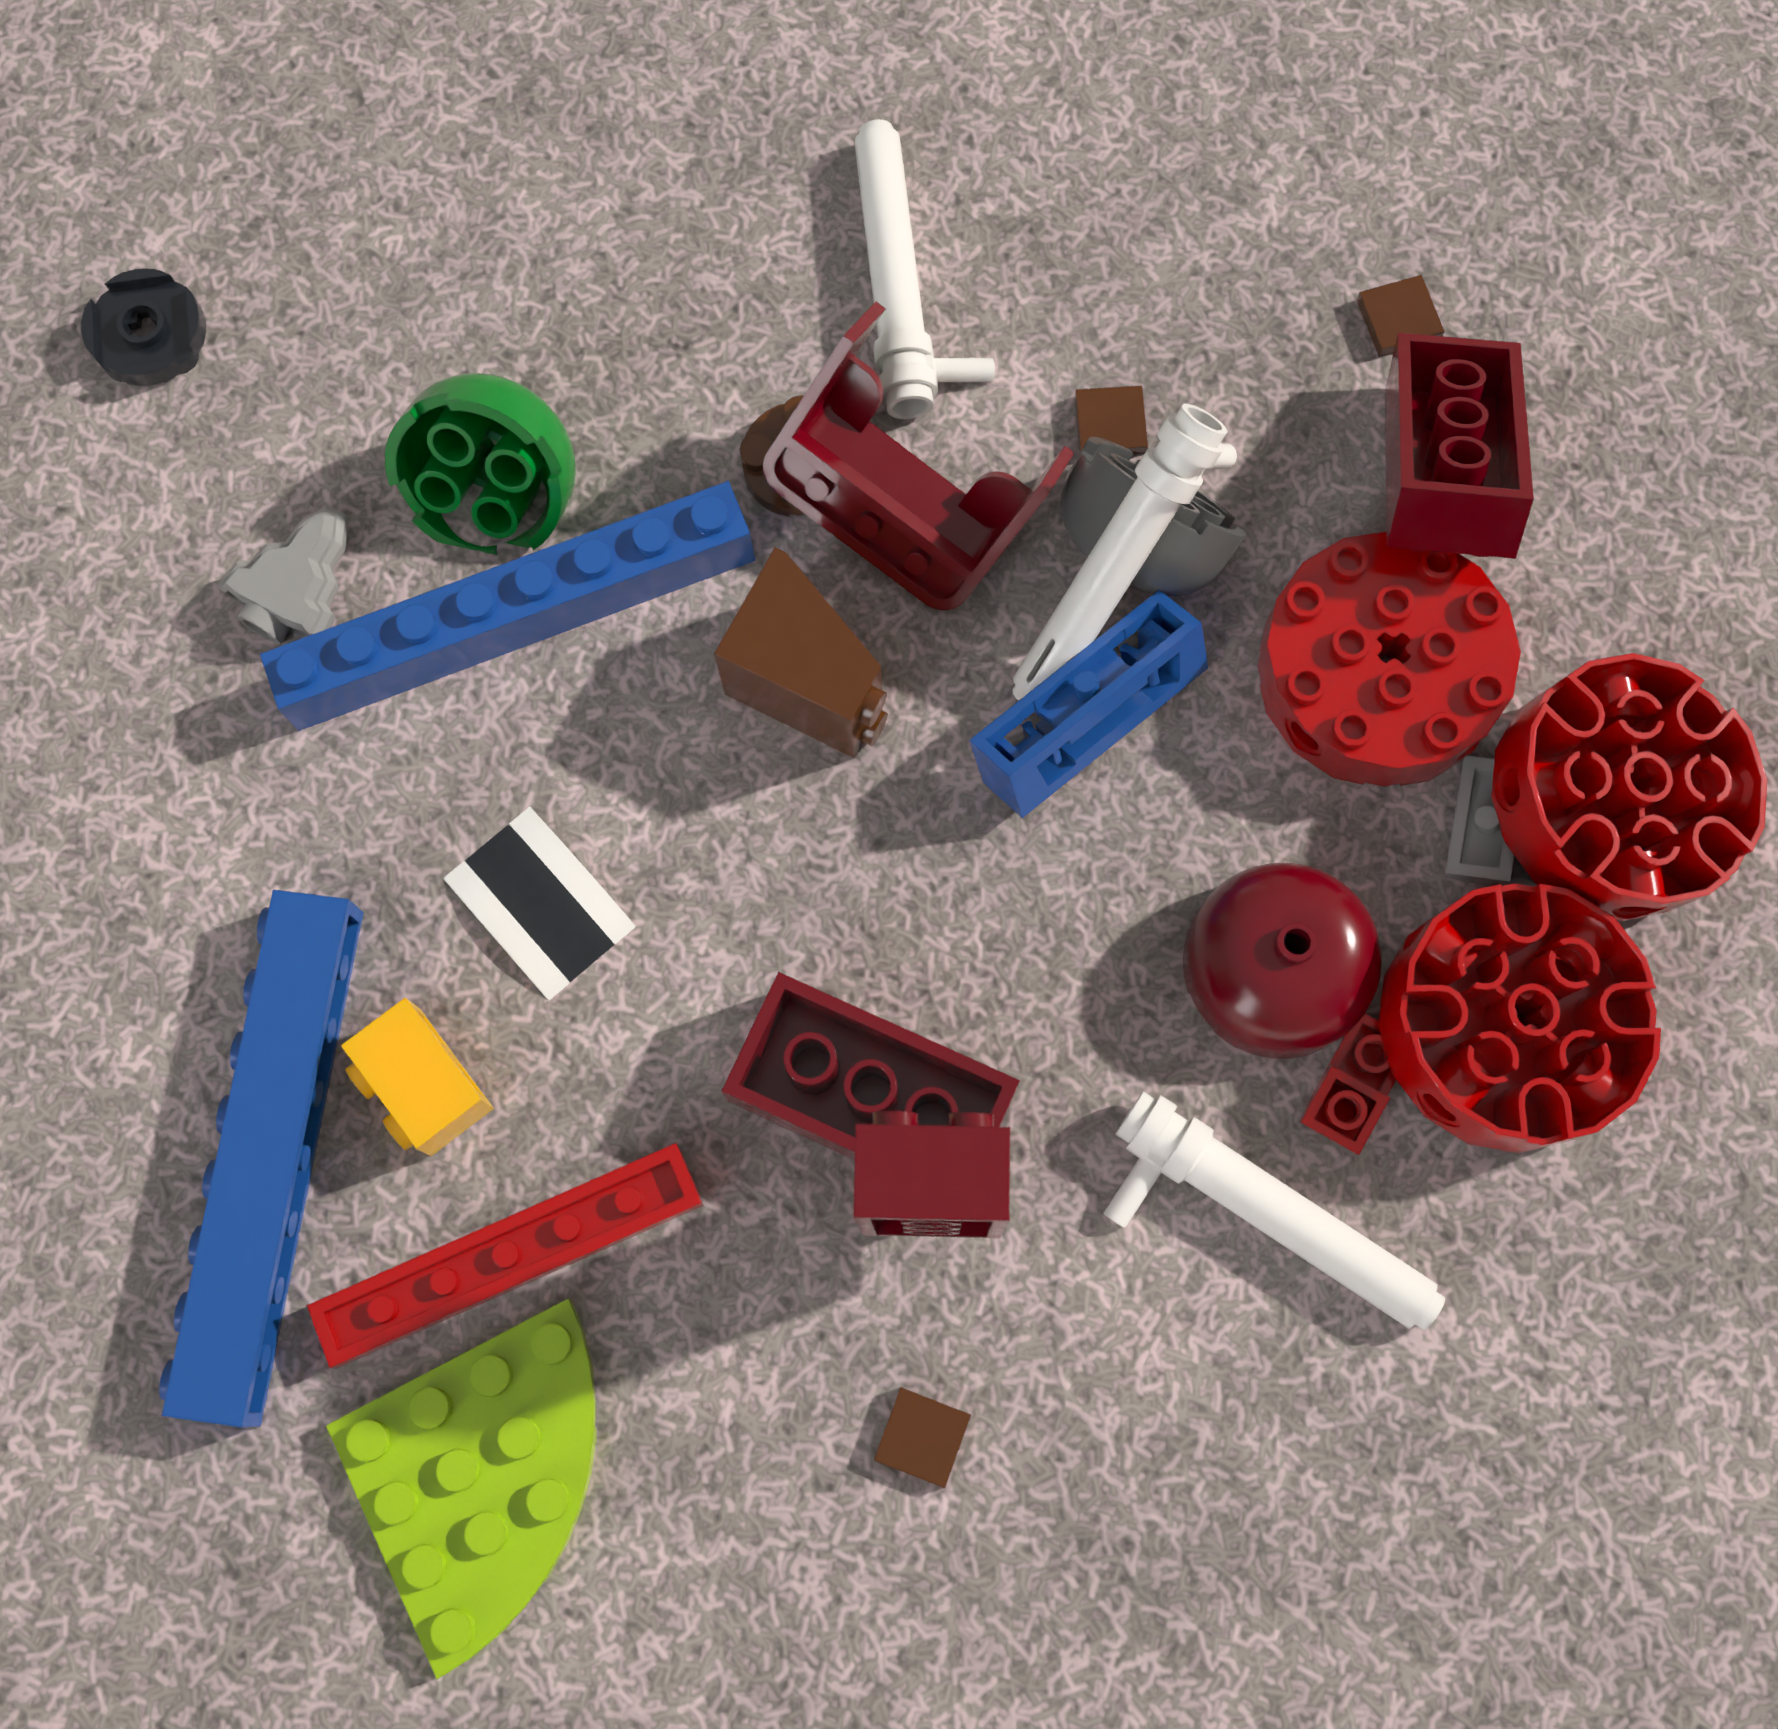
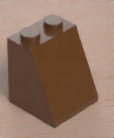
M774 547L714 653L724 693L779 722L855 758L863 743L869 746L875 744L888 717V713L882 710L887 692L882 690L881 666L789 555Z

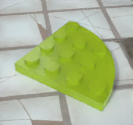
M568 1298L326 1425L436 1679L443 1677L473 1658L500 1636L527 1607L543 1583L551 1575L570 1540L581 1513L592 1474L597 1429H595L596 1398L593 1364L585 1332L572 1299Z

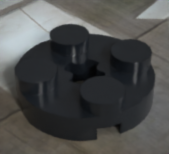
M146 268L120 273L105 283L108 291L100 296L97 303L91 298L84 308L81 320L83 342L86 349L113 380L136 386L160 384L173 379L178 374L189 372L198 362V353L203 347L206 337L205 315L192 292L186 286L174 281L170 274L161 270ZM150 317L156 325L155 329L146 336L139 337L137 334H131L132 330L141 327L142 319Z

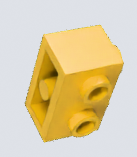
M406 997L341 1045L353 1062L345 1068L347 1075L367 1099H371L375 1095L379 1097L390 1113L382 1119V1122L391 1136L405 1151L414 1145L417 1150L433 1156L494 1109L422 1010Z

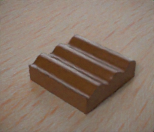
M1422 275L1361 291L1358 294L1356 301L1379 357L1394 352L1398 333L1443 336L1445 332Z
M1142 386L1076 389L1075 408L1079 454L1089 437H1099L1130 449L1133 454H1145L1148 449Z
M900 1387L874 1461L945 1488L971 1414Z

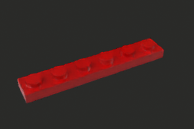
M674 1143L308 1304L307 1308L329 1368H339L704 1205L681 1149L677 1143Z

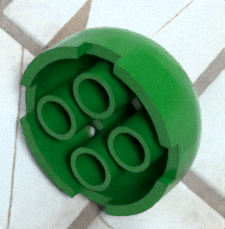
M459 374L440 380L426 388L412 401L396 422L389 434L385 448V470L390 486L397 485L402 497L415 513L411 521L421 531L438 543L497 555V545L479 546L466 542L450 529L442 516V513H450L458 508L473 484L483 488L471 508V517L474 524L484 534L502 539L511 536L516 531L536 498L541 480L543 481L547 492V502L541 517L527 531L505 542L525 548L532 547L533 550L541 546L554 531L570 502L575 485L576 466L574 451L569 435L559 417L543 399L525 386L507 378L491 374Z

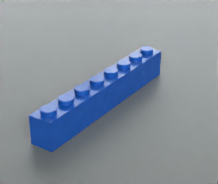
M729 481L263 652L260 654L278 710L298 731L754 562L756 560L751 534Z
M273 889L270 906L263 908L259 915L257 940L261 948L257 967L249 971L244 984L243 999L248 1009L243 1032L239 1031L235 1035L231 1045L230 1065L235 1071L230 1094L222 1098L217 1111L216 1128L221 1137L216 1160H211L208 1163L203 1177L202 1193L204 1198L207 1199L202 1225H198L194 1229L189 1242L188 1260L193 1265L188 1292L182 1293L175 1308L174 1329L176 1332H179L174 1359H170L166 1363L160 1379L159 1396L161 1400H165L161 1416L236 1427L261 1426L364 914L349 899Z

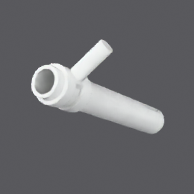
M871 120L860 127L854 144L874 303L877 301L886 308L876 323L878 339L873 346L874 359L877 370L882 373L879 375L883 386L882 403L886 405L888 414L894 418L913 419L924 416L933 409V399L938 393L937 382H992L995 375V364L993 358H934L931 337L924 330L900 136L888 121Z
M1183 404L1177 414L1168 415L1157 433L1160 440L1157 447H1149L1135 468L1138 476L1014 675L1015 687L1012 691L1018 700L1022 699L1095 640L1181 504H1189L1203 483L1201 477L1205 470L1228 469L1235 464L1237 459L1235 448L1228 443H1221L1228 431L1213 415L1191 404Z
M1144 1091L1140 1094L1115 1135L1128 1143L1125 1149L1139 1159L1104 1211V1215L1126 1228L1161 1173L1178 1184L1185 1180L1407 1328L1416 1325L1422 1330H1426L1434 1322L1445 1302V1297L1436 1292L1438 1285L1215 1139L1213 1137L1214 1130L1197 1118L1193 1117L1188 1121L1175 1112L1177 1105L1162 1095L1156 1100Z

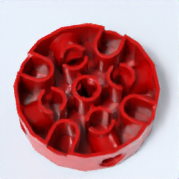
M1385 531L1342 538L1301 564L1276 599L1265 623L1257 667L1266 714L1294 753L1334 779L1361 785L1368 783L1382 787L1397 784L1403 786L1428 782L1463 761L1464 757L1471 755L1479 742L1488 735L1514 696L1521 649L1510 606L1480 566L1458 553L1426 550L1412 551L1404 548L1387 547ZM1387 656L1391 660L1385 663L1381 658Z
M1636 653L1586 662L1518 709L1495 749L1491 797L1499 820L1501 835L1506 845L1535 884L1570 889L1620 921L1669 912L1710 895L1727 882L1730 876L1738 870L1744 856L1753 852L1765 828L1767 776L1753 733L1734 707L1726 711L1713 694L1701 687L1705 680L1679 663Z
M1513 883L1471 890L1407 935L1383 977L1378 1026L1392 1075L1425 1118L1469 1145L1521 1153L1597 1133L1637 1102L1659 1060L1661 1028H1655L1657 1010L1651 994V990L1656 989L1647 958L1614 916L1570 889L1545 884H1538L1533 887Z

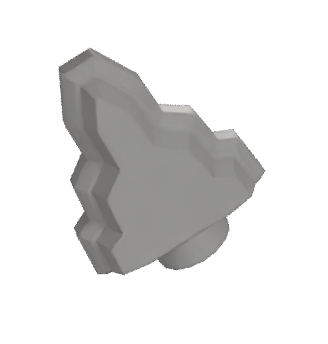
M327 505L300 521L286 541L265 544L251 561H236L217 584L219 589L243 605L236 618L251 631L277 645H281L289 632L304 638L331 628L336 617L329 607L339 589L333 569L346 548L349 522L347 516Z

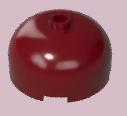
M1269 863L1255 866L1235 874L1220 884L1204 901L1193 919L1187 933L1183 951V972L1188 994L1191 995L1200 1014L1214 1029L1213 1031L1223 1040L1240 1050L1273 1059H1290L1311 1055L1334 1044L1345 1036L1361 1020L1370 1007L1378 989L1382 968V951L1378 932L1371 915L1361 900L1346 885L1328 873L1295 863ZM1286 935H1290V947L1293 953L1289 952L1284 945V937Z

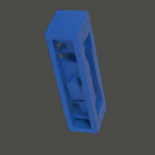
M1158 590L969 740L983 783L1021 818L1025 817L1208 669L1202 623L1162 591ZM1138 631V648L1136 649L1124 643L1120 646V658L1113 649ZM1032 713L1041 717L1042 720L1035 725L1036 729H1034L1032 721H1026L1021 725L1025 739L1015 747L1004 738Z

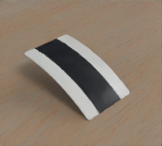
M528 807L443 878L548 1001L636 927L531 807Z

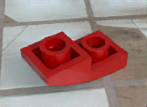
M1367 1014L1343 1036L1299 1122L1356 1155H1360L1389 1102L1390 1097H1388V1094L1396 1081L1392 1075L1378 1026L1379 1021Z

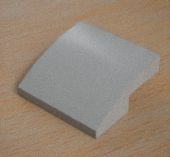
M1475 756L1464 757L1445 877L1488 887L1513 883L1535 887L1537 884L1534 883L1511 852L1501 835L1499 820L1491 797L1494 759Z

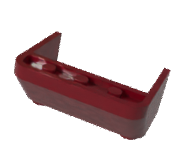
M876 301L843 335L767 451L763 461V472L766 481L777 494L924 604L937 610H952L965 602L1041 505L1075 452L1064 446L1031 489L1008 473L994 471L978 478L967 494H965L870 422L883 400L881 380L872 368L855 356L886 310Z

